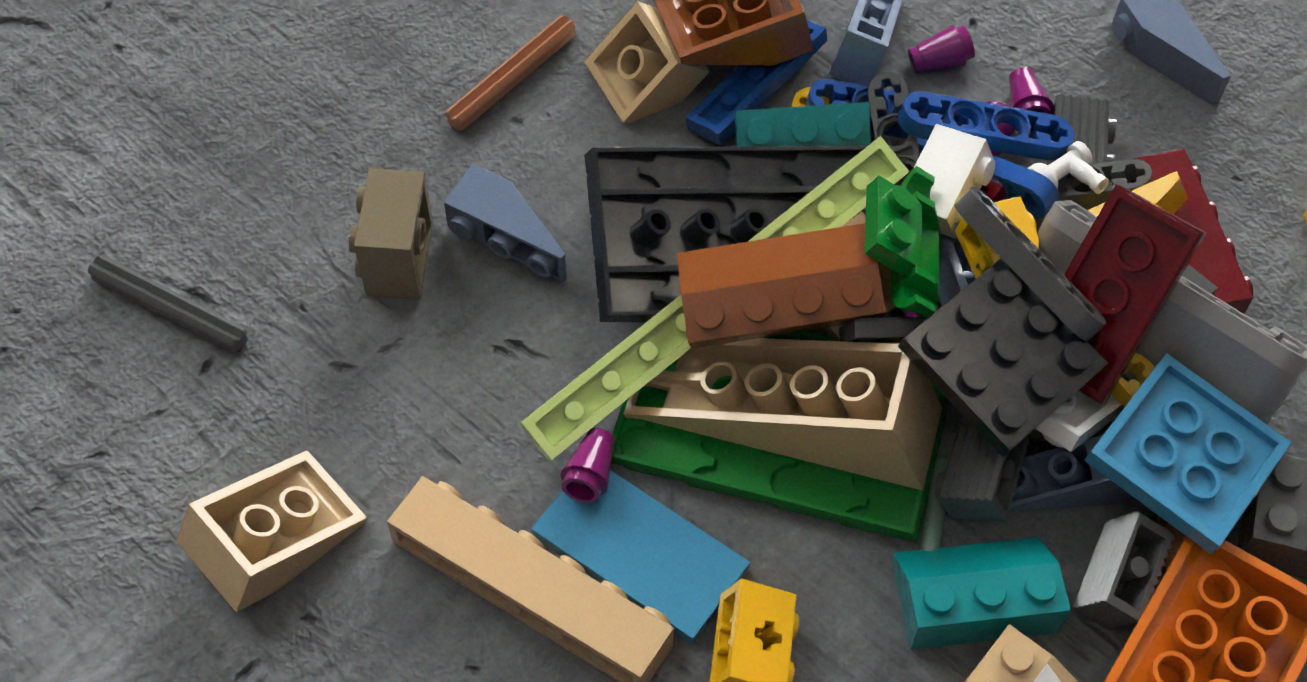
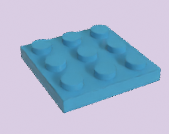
M1166 353L1084 461L1212 555L1221 546L1292 442Z

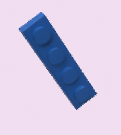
M807 20L813 51L773 66L739 65L685 117L688 130L722 146L736 132L734 111L759 109L828 41L826 28Z

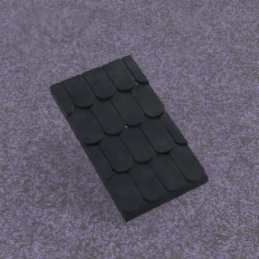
M868 145L591 148L584 157L600 322L646 323L681 295L677 253L748 242ZM864 208L861 212L866 216V208ZM896 308L890 314H895L901 309Z

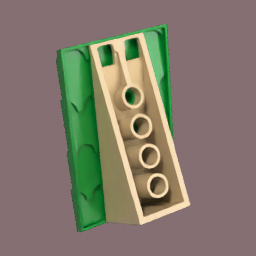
M802 331L691 348L622 403L612 434L615 438L611 463L621 465L630 471L686 482L690 487L773 504L782 510L840 522L841 526L917 542L949 400L898 347L899 344L832 341L830 337Z

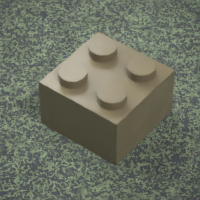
M369 168L366 186H359L357 191L356 208L357 213L360 214L358 225L352 224L349 232V251L356 253V277H362L365 292L368 296L421 299L434 224L425 172Z

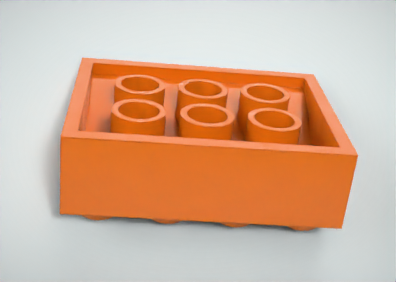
M1186 536L1104 682H1296L1307 660V585L1226 540L1211 555Z

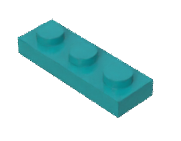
M869 102L734 111L736 146H848L871 144Z

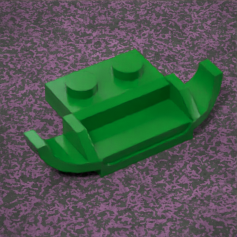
M916 166L907 175L901 186L891 183L880 175L866 186L865 254L891 269L890 294L892 303L902 311L913 312L926 320L936 313V308L941 300L939 292V233L941 231L935 202L930 200V191L935 183V177Z

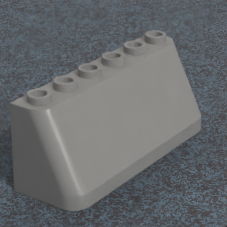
M1072 200L1055 201L1037 232L1039 236L1038 249L1064 274L1097 216ZM1183 276L1179 279L1136 352L1147 358L1155 367L1163 356L1168 353L1267 425L1307 369V345L1276 326L1270 330ZM1132 372L1127 375L1123 374L1130 380H1137L1136 375Z

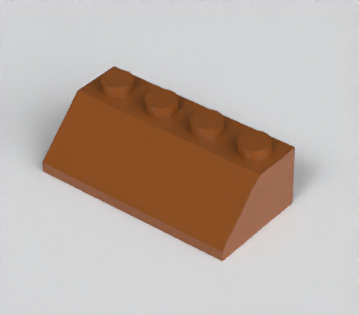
M865 223L677 253L687 338L692 349L840 326L855 318H884L886 313L878 262L865 254Z

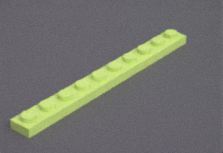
M880 136L749 241L841 227L866 208V186L878 175L895 184L908 174L909 171ZM681 295L519 423L549 462L691 349L687 338Z

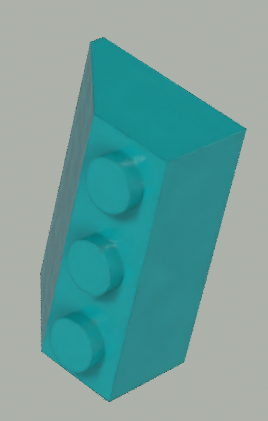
M1039 537L941 547L932 551L913 550L895 552L892 554L910 650L997 640L1009 624L1025 636L1059 633L1071 611L1060 564Z

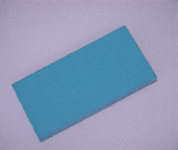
M611 470L608 489L606 493L599 496L596 502H578L568 497L562 490L531 528L532 535L559 555H566L577 561L587 574L602 583V581L606 580L614 583L626 593L629 601L643 609L646 606H650L659 610L669 619L670 625L674 627V633L692 645L718 612L720 594L743 578L750 569V561Z

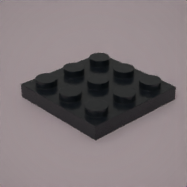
M1002 258L908 334L898 346L1002 457L1007 455L1108 364L1087 341L1074 334Z

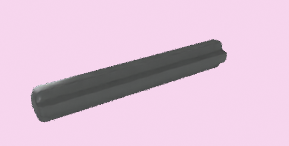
M97 256L88 267V273L93 281L232 353L241 351L248 341L249 336L245 327L106 256Z

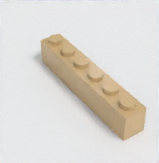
M422 476L387 520L390 535L395 544L619 682H650L673 647L674 627L670 625L669 619L659 610L650 606H646L643 609L629 601L626 593L614 583L606 580L600 583L586 575L585 569L574 559L566 555H561L558 558L546 551L541 541L534 535L524 530H520L517 533L503 525L502 519L494 511L482 505L475 508L462 500L461 494L446 482L439 481L438 484H435Z

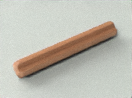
M560 15L446 110V120L449 125L453 126L457 131H463L571 40L576 35L575 23L565 15Z

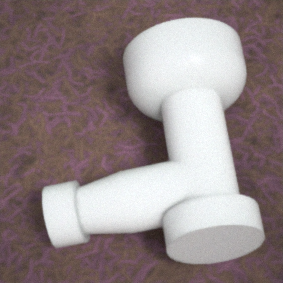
M1076 141L1068 146L1067 153L1051 164L1035 163L1028 167V169L1050 179L1057 189L1058 180L1069 173L1080 182L1089 185V188L1096 194L1102 193L1109 184L1108 178L1100 173L1098 174L1090 166L1093 162L1092 153L1080 141Z

